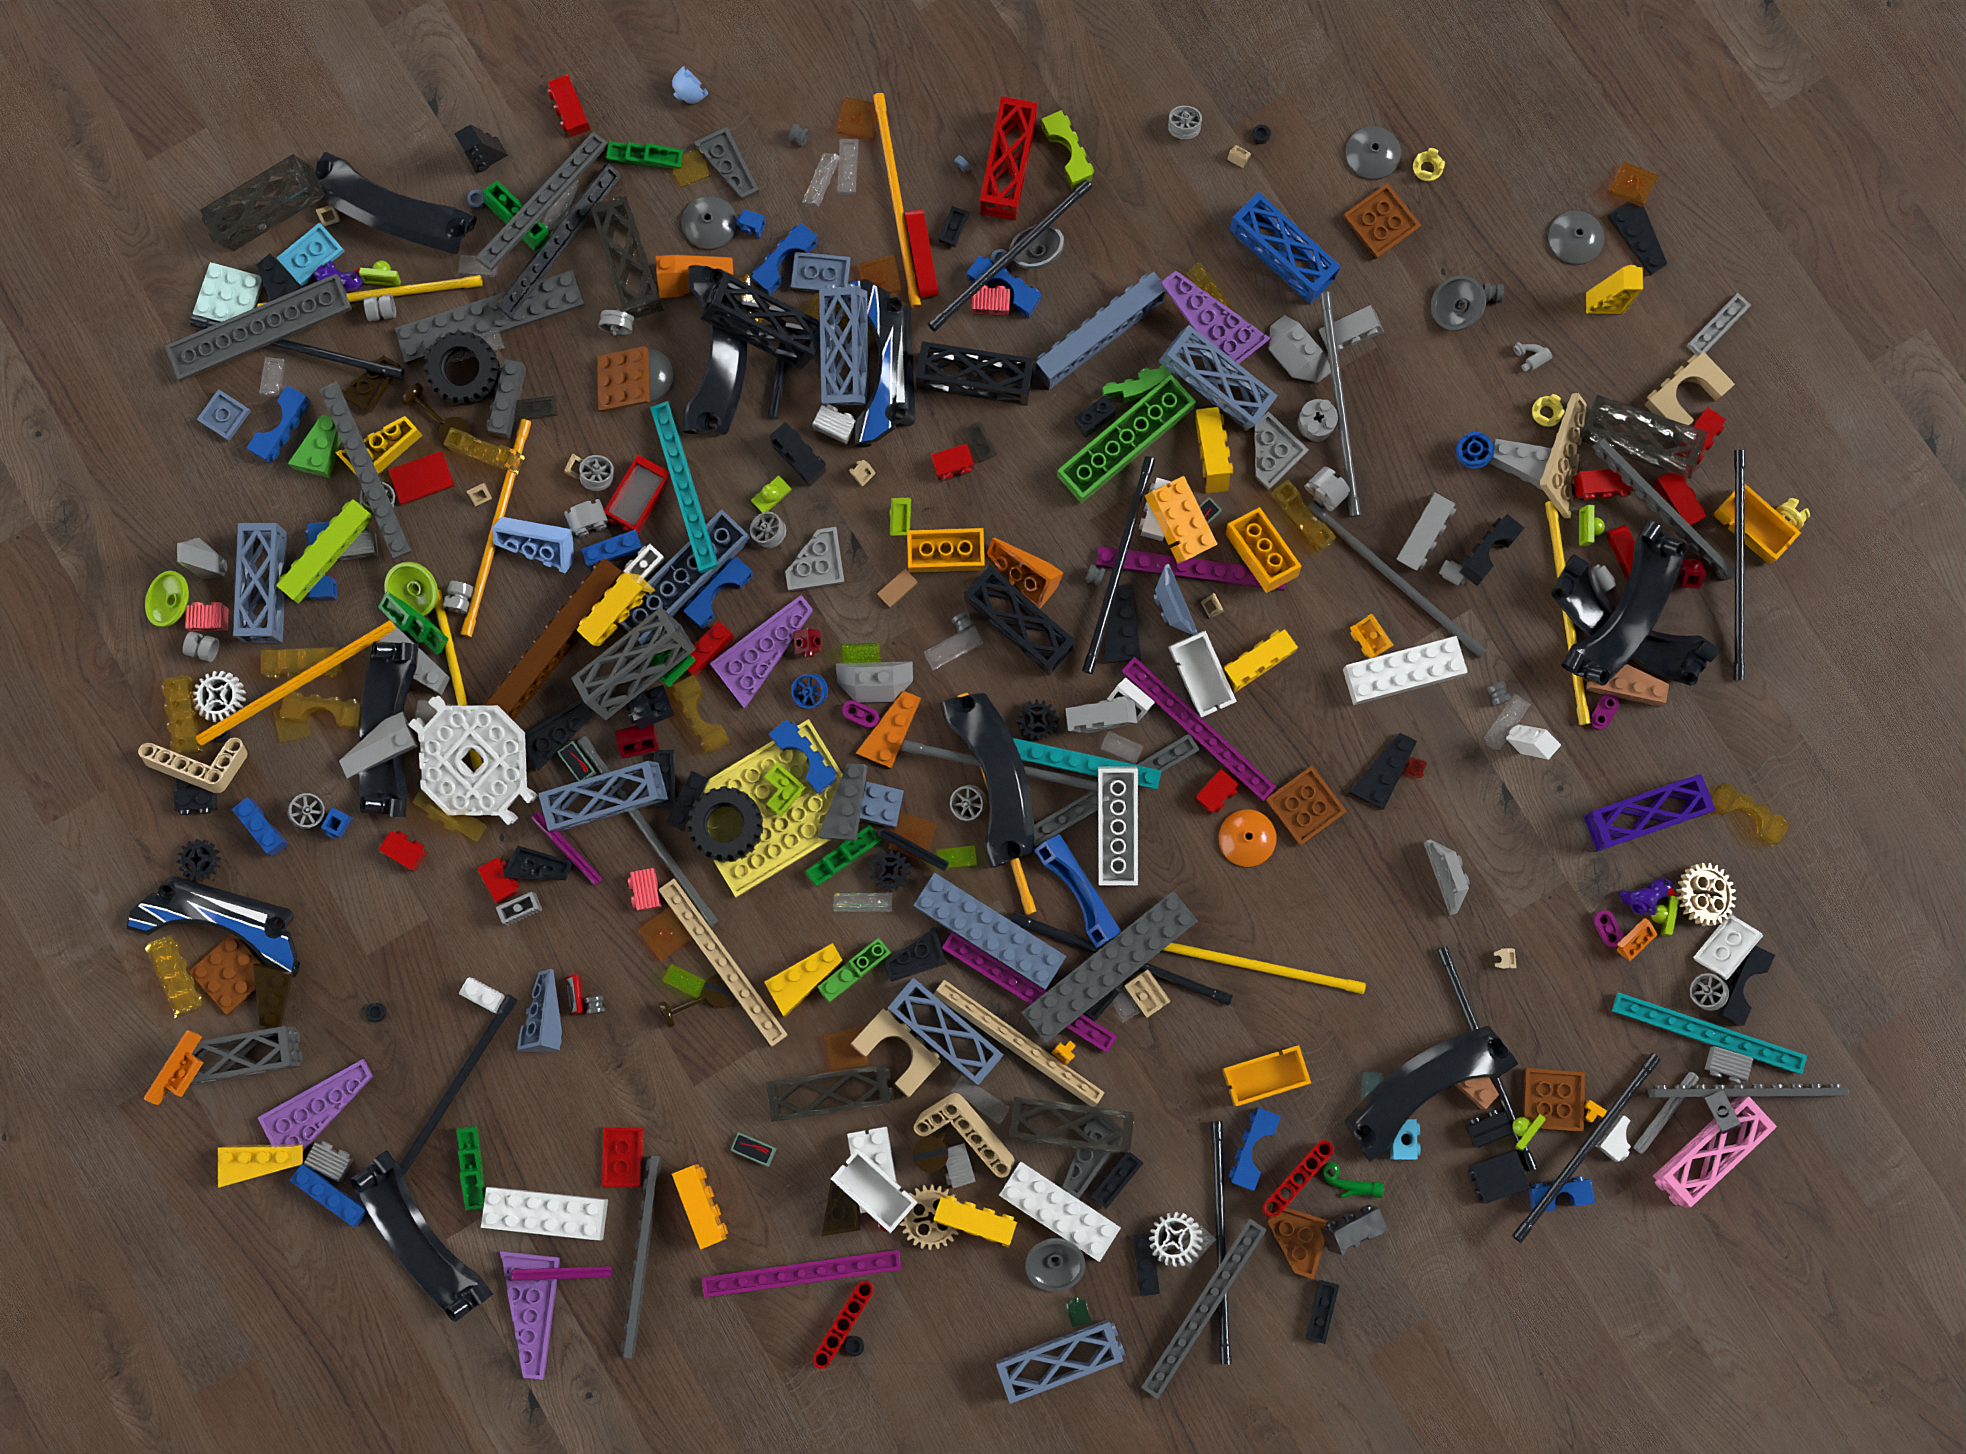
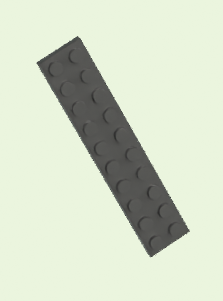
M573 270L541 280L512 318H508L495 306L504 294L501 293L395 328L406 364L425 359V355L430 352V349H428L430 345H435L436 339L438 337H445V333L468 331L480 336L482 339H486L584 307L585 305Z
M334 274L166 345V349L177 379L183 381L350 311L352 308L340 276Z
M1174 891L1171 892L1021 1013L1042 1040L1047 1043L1196 924L1198 920Z

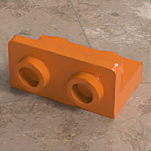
M1644 918L1630 933L1622 938L1617 944L1618 948L1616 951L1631 961L1657 936L1651 922Z

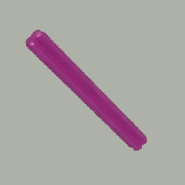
M540 812L534 813L531 819L593 885L599 884L602 880L601 876L558 831H548L545 817Z
M610 1266L513 1269L511 1279L513 1281L609 1278L611 1277L612 1270Z

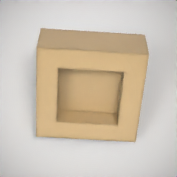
M863 459L856 462L858 465L854 470L852 468L849 470L861 486H864L875 475L872 467Z
M1505 948L1494 952V956L1502 958L1500 963H1495V967L1503 969L1516 968L1515 949Z

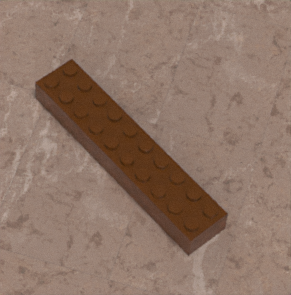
M605 558L597 561L593 566V572L583 578L580 588L571 593L568 603L559 608L556 618L546 624L544 633L534 639L531 649L529 651L526 650L522 654L519 664L517 666L514 665L510 669L507 679L505 681L502 680L497 685V691L493 696L490 695L485 700L484 705H498L514 721L582 637L577 631L580 621L584 617L589 616L592 612V607L597 602L602 601L605 597V592L615 586L617 578L623 572Z

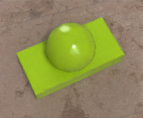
M383 260L374 263L372 269L360 268L359 271L363 284L398 287L401 283L398 272L391 271L390 265Z
M778 475L771 483L765 485L762 491L751 499V502L761 513L768 512L792 489Z
M891 498V508L889 511L891 536L907 535V530H910V498Z
M1587 505L1579 510V545L1586 547L1594 543V536L1602 534L1605 528L1603 520L1594 517V505Z
M1676 896L1667 897L1665 906L1656 905V908H1654L1656 914L1651 915L1654 922L1662 924L1661 936L1673 935L1679 899Z
M1539 1114L1533 1124L1525 1117H1519L1514 1120L1512 1125L1513 1131L1516 1135L1522 1137L1515 1146L1516 1149L1523 1151L1544 1123L1545 1117Z

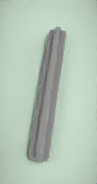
M1689 1072L1680 1085H1687V1089H1692L1699 1080V1077L1695 1073ZM1685 1097L1669 1098L1634 1145V1149L1638 1153L1643 1154Z

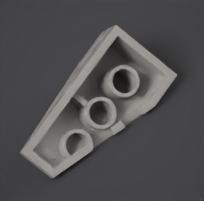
M193 538L177 543V562L201 579L225 578V572L227 571L226 561L203 540Z
M404 712L385 719L339 760L347 779L419 747Z

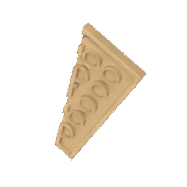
M1579 393L1571 395L1559 432L1556 435L1554 446L1551 449L1549 460L1546 463L1544 474L1540 480V487L1563 518H1571V511L1568 510L1569 503L1573 502L1574 498L1572 494L1573 476L1577 474L1579 454L1576 453L1577 446L1581 445L1582 441L1580 427L1584 426L1587 406Z

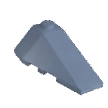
M548 969L538 972L531 994L534 999L530 1008L527 1007L525 1013L528 1014L525 1026H521L517 1051L550 1053L560 1050L562 1028L554 971Z

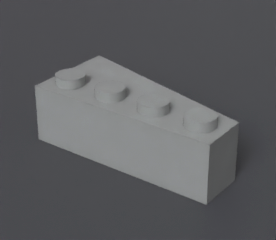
M1437 493L1432 495L1431 501L1424 509L1420 520H1418L1411 532L1412 534L1407 539L1396 559L1415 571L1418 568H1423L1427 561L1424 557L1428 551H1433L1437 544L1434 541L1437 535L1441 536L1446 528V525H1444L1446 519H1451L1456 511L1453 508L1455 503Z
M395 624V631L379 640L381 642L414 643ZM418 648L417 669L413 679L442 695L451 678Z

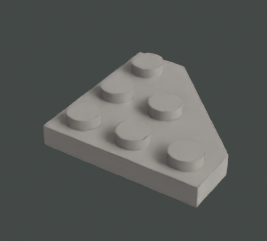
M1269 412L1254 426L1255 478L1270 490L1309 449Z
M836 527L818 529L809 543L798 554L796 560L785 571L788 592L845 583Z

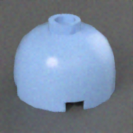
M684 66L673 77L674 96L680 102L684 100L689 104L698 103L708 95V91L706 88L704 90L700 88L702 83L688 69L685 70Z

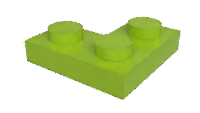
M776 763L764 776L778 789L766 805L782 817L805 791L806 787L780 764Z

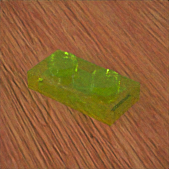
M880 642L842 644V662H881Z
M975 845L936 850L937 856L949 862L947 869L977 865Z
M673 964L670 965L662 980L695 998L699 997L706 983L705 980Z

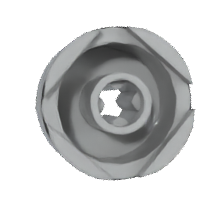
M1311 400L1304 405L1297 421L1298 430L1303 437L1310 439V441L1320 442L1326 440L1337 425L1338 414L1329 400Z
M1324 466L1304 487L1313 495V501L1319 506L1323 505L1332 512L1349 495L1350 488L1341 476L1339 478L1334 476L1336 473L1334 470Z
M596 499L594 504L591 501H586L570 508V513L564 512L573 535H578V538L589 535L588 531L594 529L601 531L607 528L606 523H608V519L599 499Z

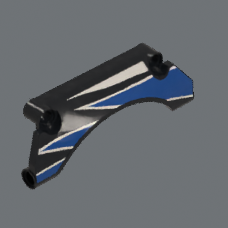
M867 279L849 281L848 284L861 286V289L867 291L868 322L873 329L878 345L879 369L872 396L854 424L855 446L859 448L872 446V443L879 441L896 429V424L900 423L904 426H911L916 420L910 305L898 297L890 298L888 291Z
M170 876L159 886L158 894L152 892L129 913L127 930L149 936L154 931L171 924L182 922L208 924L221 928L240 938L260 956L267 966L292 972L293 978L296 977L300 968V961H297L298 955L291 932L286 931L287 926L294 918L292 911L288 908L177 876Z

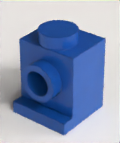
M743 209L742 214H739L737 217L736 225L740 226L744 233H754L756 238H761L766 224L765 216Z
M332 807L321 828L326 830V835L334 839L337 836L342 838L354 818ZM340 822L338 829H336L335 824Z

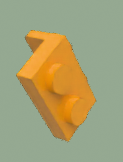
M1373 614L1350 627L1352 631L1350 632L1351 636L1356 642H1360L1362 645L1361 650L1367 658H1375L1393 646V643Z

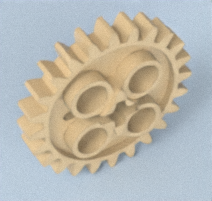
M1700 863L1691 866L1690 869H1686V874L1681 875L1683 881L1678 882L1682 888L1677 889V892L1681 893V896L1677 897V899L1683 901L1680 907L1686 908L1684 914L1690 913L1689 920L1695 919V924L1701 923L1702 926H1713L1721 924L1723 920H1727V915L1732 914L1729 908L1735 907L1731 901L1736 900V897L1732 896V893L1736 890L1730 888L1733 882L1727 881L1729 875L1723 876L1724 869L1718 870V865L1712 866L1711 863Z
M931 1184L930 1190H927L925 1185H923V1191L921 1192L918 1188H915L916 1195L909 1194L917 1201L915 1205L922 1204L925 1207V1211L923 1214L917 1215L914 1213L913 1207L904 1217L905 1221L900 1223V1226H906L902 1232L910 1233L907 1240L914 1238L913 1245L921 1242V1249H923L925 1244H928L929 1250H931L932 1244H935L936 1248L939 1249V1243L941 1242L944 1246H947L946 1240L949 1239L953 1242L954 1240L951 1235L959 1234L954 1228L947 1227V1229L941 1230L937 1227L936 1222H930L929 1219L916 1223L914 1219L927 1217L928 1212H932L935 1215L936 1210L933 1208V1202L941 1197L945 1198L948 1195L949 1189L941 1192V1186L939 1185L937 1190H934L933 1184ZM927 1224L929 1232L924 1235L918 1232L919 1225Z

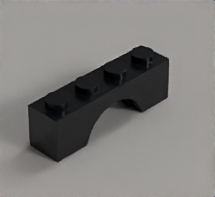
M1508 514L1503 519L1499 517L1492 525L1494 530L1492 532L1488 530L1481 538L1484 542L1482 544L1478 542L1471 552L1474 553L1472 557L1468 555L1461 563L1464 567L1459 573L1476 586L1480 584L1494 567L1489 556L1490 548L1494 546L1509 548L1525 528Z
M1756 945L1733 972V981L1727 985L1729 997L1725 1005L1718 1009V1017L1737 1026L1745 1025L1752 1009L1744 996L1745 983L1753 974L1768 973L1775 954Z

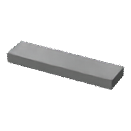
M1737 293L1686 347L1698 356L1703 352L1706 353L1743 315L1751 304Z

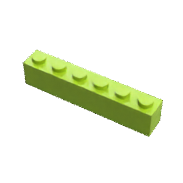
M354 499L351 502H347L343 506L342 512L332 518L328 528L325 531H321L317 536V540L305 549L304 555L293 562L289 572L279 578V583L276 586L299 604L371 523L374 517Z

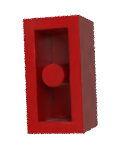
M967 443L931 454V460L938 480L947 481L952 479L954 475H966L974 469V463Z
M1221 769L1194 800L1208 813L1212 814L1214 811L1218 813L1225 806L1222 802L1227 797L1231 799L1238 792L1235 789L1238 783Z
M391 830L380 846L379 851L415 872L428 852L423 850L424 845L414 840L412 843L407 840L408 835L400 830L397 833Z
M497 857L477 868L495 903L500 904L519 893L517 889L519 884L516 878H503L508 863L506 860L502 861V859Z

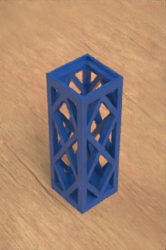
M1257 192L1232 218L1229 231L1310 305L1319 296V293H1322L1336 279L1341 266L1260 192ZM1255 214H1258L1267 223L1256 221ZM1258 227L1273 230L1275 237L1260 234ZM1266 241L1277 243L1279 250H1275ZM1290 246L1294 247L1302 255L1292 253ZM1294 259L1308 262L1310 269L1296 267ZM1303 274L1312 275L1314 282H1310Z

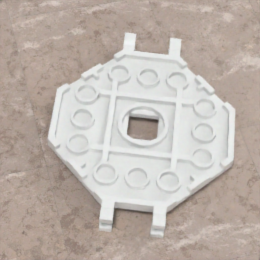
M440 696L432 697L428 703L438 711L426 726L420 718L412 719L408 724L418 733L420 742L421 789L447 815H499L507 825L513 824L518 817L509 811L508 807L519 795L527 803L534 802L538 797L534 791L527 788L525 732L498 705L446 706ZM472 748L484 759V763L475 773L462 761L463 757Z

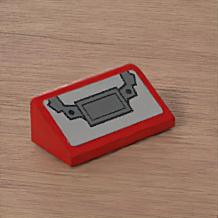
M578 974L567 976L565 980L570 1015L584 1014L581 978Z

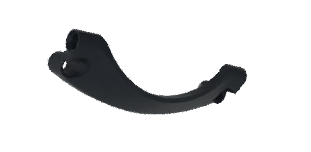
M328 152L323 153L317 162L316 172L312 174L309 192L332 207L378 230L447 253L458 254L461 240L465 237L466 231L471 232L477 222L476 216L458 208L413 199L379 186L358 173L347 160Z
M691 265L688 267V289L694 293L703 308H705L714 285L724 273L734 277L731 273L718 268L713 269L709 266ZM722 298L721 303H728V301ZM728 319L732 326H744L740 321ZM709 324L710 351L707 367L699 387L683 410V433L698 434L699 431L706 433L714 432L719 435L727 434L730 430L743 387L747 361V342Z
M1648 520L1635 540L1631 572L1619 604L1611 617L1595 634L1571 646L1561 663L1565 670L1584 678L1588 682L1604 686L1627 664L1650 634L1669 598L1686 552V542L1671 538L1669 534L1662 533V527L1654 521Z
M1573 554L1557 578L1551 595L1569 618L1586 635L1591 637L1607 622L1616 608L1603 594L1597 582L1593 565ZM1651 630L1643 642L1644 645L1653 650L1642 667L1631 659L1628 663L1654 675L1691 686L1698 682L1699 676L1706 668L1707 662H1712L1715 659L1720 648L1699 635L1678 636Z
M374 641L372 643L362 695L358 743L385 719L404 712L408 690L417 669L419 643ZM401 755L358 774L360 811L362 813L388 814L391 817H406L408 791Z
M985 693L969 694L939 703L946 725L957 732L968 743L976 755L985 776L990 809L984 849L990 868L1004 865L1007 861L1015 860L1019 857L1032 855L1035 851L1034 819L1029 785L1020 754L1002 717Z
M1484 1026L1463 1033L1429 1048L1391 1073L1347 1116L1345 1124L1360 1144V1148L1366 1158L1371 1162L1392 1147L1404 1123L1431 1097L1463 1081L1486 1077L1498 1078L1517 1066L1518 1062L1490 1026Z
M388 1150L374 1158L370 1165L350 1179L351 1185L356 1190L368 1215L393 1254L423 1291L453 1322H457L476 1306L481 1305L494 1295L481 1276L454 1256L431 1230L410 1194L402 1169Z

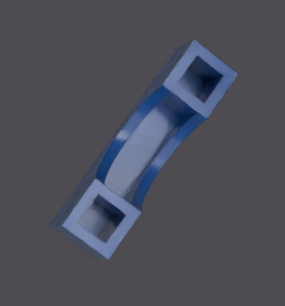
M801 222L798 226H794L789 231V236L777 244V249L765 257L764 263L753 270L751 276L753 283L771 296L782 284L778 273L781 262L788 256L795 255V252L810 253L819 243L818 237Z
M979 255L967 272V280L974 283L993 265V261ZM1005 268L985 285L999 284L1010 289L1014 297L1013 309L1027 318H1030L1041 302V294L1038 289L1033 286H1027L1017 276L1014 278Z
M288 385L277 400L282 408L280 424L270 432H256L247 446L251 453L270 464L278 458L280 449L289 441L291 432L298 427L300 418L310 408V399Z
M330 522L308 523V529L305 531L308 546L317 540L318 534L323 530L325 531ZM324 575L307 596L314 602L337 600V582L332 577Z
M736 556L733 559L730 558L724 564L725 568L720 573L717 572L712 576L711 583L707 587L703 586L698 591V596L694 600L691 599L684 607L685 615L702 630L715 617L712 602L716 593L725 587L742 589L754 576L753 571Z
M786 719L770 732L769 736L782 751L794 749L801 751L808 757L810 767L806 780L820 795L837 781L835 777L837 773L830 765L826 767L822 762L824 757L818 750L814 752L810 748L812 743L806 736L802 738L799 735L798 731L800 729L793 721L789 723Z
M1256 1108V1111L1252 1110L1249 1117L1251 1122L1250 1128L1245 1129L1242 1140L1245 1142L1242 1148H1238L1235 1159H1238L1236 1167L1232 1166L1228 1176L1231 1178V1183L1252 1191L1255 1190L1261 1172L1252 1161V1149L1261 1137L1275 1135L1281 1118L1280 1115L1261 1108Z
M304 1164L300 1165L290 1179L293 1184L352 1227L359 1226L368 1214L360 1201L340 1191L328 1182L323 1174Z

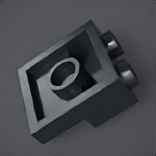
M663 684L648 691H642L625 705L627 711L631 710V713H628L631 723H636L639 730L675 715Z
M176 778L177 791H174V810L180 812V815H191L192 811H199L200 814H210L211 810H218L217 793Z

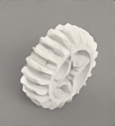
M213 671L212 676L209 674L205 675L206 680L199 679L202 683L200 686L195 685V688L198 689V692H193V695L197 697L192 700L193 703L197 704L195 710L200 711L199 715L205 716V719L208 721L211 719L216 723L219 719L222 721L232 715V713L237 712V708L242 709L243 706L240 702L246 701L244 697H241L246 693L244 690H241L243 684L238 683L239 679L233 677L231 673L226 674L224 671H220L218 674V672ZM217 683H226L224 686L222 685L219 688L213 687V685ZM209 692V699L206 701V695ZM215 692L220 694L221 699L223 701L218 700L219 698L217 697V694H215ZM232 693V700L230 702L229 695ZM220 705L226 707L220 711H212L214 707L217 708Z
M1175 1212L1173 1218L1170 1213H1167V1220L1160 1217L1162 1223H1154L1157 1229H1151L1150 1232L1155 1236L1149 1237V1240L1155 1243H1152L1150 1248L1156 1249L1153 1255L1159 1256L1158 1260L1160 1262L1165 1260L1167 1266L1172 1262L1173 1266L1177 1267L1179 1261L1182 1266H1185V1260L1189 1263L1192 1262L1191 1255L1198 1257L1195 1250L1202 1249L1201 1246L1197 1245V1243L1203 1242V1239L1198 1237L1202 1234V1231L1196 1230L1199 1225L1193 1223L1194 1219L1192 1217L1187 1219V1215L1184 1213L1180 1217L1179 1213ZM1184 1225L1187 1228L1174 1231L1171 1226ZM1166 1231L1167 1239L1163 1242L1164 1244L1162 1245V1236ZM1172 1233L1178 1237L1180 1246L1174 1242ZM1188 1235H1191L1190 1244L1186 1249L1185 1240L1189 1238ZM1174 1248L1181 1252L1177 1255L1165 1253L1168 1249L1172 1250Z

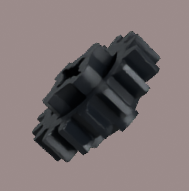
M1035 699V704L1028 701V707H1021L1024 712H1018V716L1021 719H1018L1017 723L1022 724L1019 727V731H1025L1024 737L1029 734L1031 741L1034 737H1037L1039 742L1042 736L1047 740L1048 733L1054 734L1052 728L1057 729L1058 725L1054 722H1057L1059 718L1054 717L1057 713L1056 710H1050L1052 704L1046 706L1045 700L1039 704L1038 699ZM1040 708V709H1042V710H1041V711H1033L1032 709ZM1048 714L1051 719L1050 725H1048V723L1046 722V717ZM1025 716L1030 719L1028 726L1025 724ZM1033 717H1041V724L1039 722L1035 724ZM1037 729H1041L1043 732L1037 733V732H1033V731H1034V730H1037Z
M196 839L195 844L192 841H188L189 846H182L184 852L178 853L181 859L177 860V863L182 864L178 869L185 871L183 876H190L189 879L193 881L196 878L198 881H203V877L210 879V873L216 874L214 868H220L217 861L221 860V857L216 856L220 851L214 849L215 845L213 843L208 845L209 841L207 840L201 842L200 839ZM203 848L208 850L210 855H206L205 850H203ZM188 865H191L193 867L195 873L190 870Z
M884 850L883 856L880 857L877 854L878 860L871 861L874 867L869 868V871L874 872V874L870 875V879H876L873 884L875 886L880 884L879 889L881 891L884 887H887V892H890L891 888L898 891L897 886L900 885L904 888L903 881L909 882L906 875L911 874V871L906 868L910 867V863H904L907 858L906 856L900 858V852L894 855L893 850H890L889 854H886ZM892 858L896 859L897 861L887 862L885 859ZM880 864L882 867V873H880L878 876L877 868ZM901 866H902V867H903V874H902V877L900 878V876L898 875V870H899V869L901 868ZM887 867H895L893 870V875H891L890 873L885 875L887 873ZM888 879L893 880L895 883L887 884L884 881Z

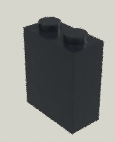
M1516 1150L1468 1165L1469 1170L1467 1174L1470 1181H1474L1476 1187L1474 1190L1475 1196L1483 1204L1530 1189Z

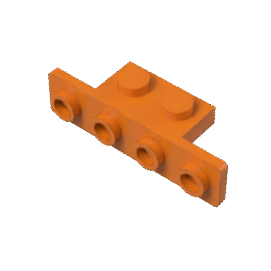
M190 1030L185 1032L144 1096V1100L159 1105L168 1090L177 1096H183L204 1063L192 1054L202 1038L201 1035Z

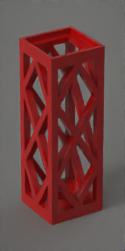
M1001 96L980 197V214L1016 221L1037 121L1038 103ZM1009 120H1013V122L1003 131L1002 127ZM1017 125L1021 137L1009 148L1006 136ZM1024 141L1025 145L1013 156L1012 152ZM999 146L1002 156L995 163ZM1022 155L1020 169L1018 171L1015 161ZM1005 161L1006 165L993 176V172ZM1008 170L1012 182L1000 193L996 181ZM1015 186L1012 194L1008 198H1003ZM987 203L995 204L996 208L988 207ZM1006 206L1012 207V211L1004 210Z

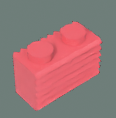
M984 285L972 296V314L1009 316L1010 289H1006L1004 286L988 288V286Z
M193 602L192 605H187L185 610V629L189 631H228L229 609L221 602H211V605Z
M650 868L630 872L631 877L628 878L629 888L633 889L634 896L631 897L633 908H636L639 912L661 908L655 869Z

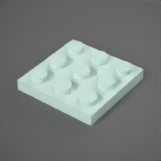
M210 262L193 315L220 323L256 308L263 287L261 277Z

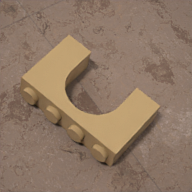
M1705 352L1699 356L1695 354L1687 361L1689 363L1687 367L1681 366L1674 373L1676 376L1672 380L1668 378L1660 385L1662 387L1661 390L1658 392L1654 390L1647 396L1649 400L1645 406L1674 437H1677L1694 421L1677 401L1676 389L1679 384L1684 382L1696 383L1715 401L1720 399L1735 385Z
M883 1008L850 1045L865 1058L885 1038L896 1037L906 1042L911 1050V1063L893 1085L909 1098L941 1063L938 1059L940 1056L933 1049L929 1051L924 1046L926 1043L919 1036L914 1037L910 1034L911 1029L902 1022L900 1024L896 1021L895 1018L897 1016L889 1009L886 1011Z

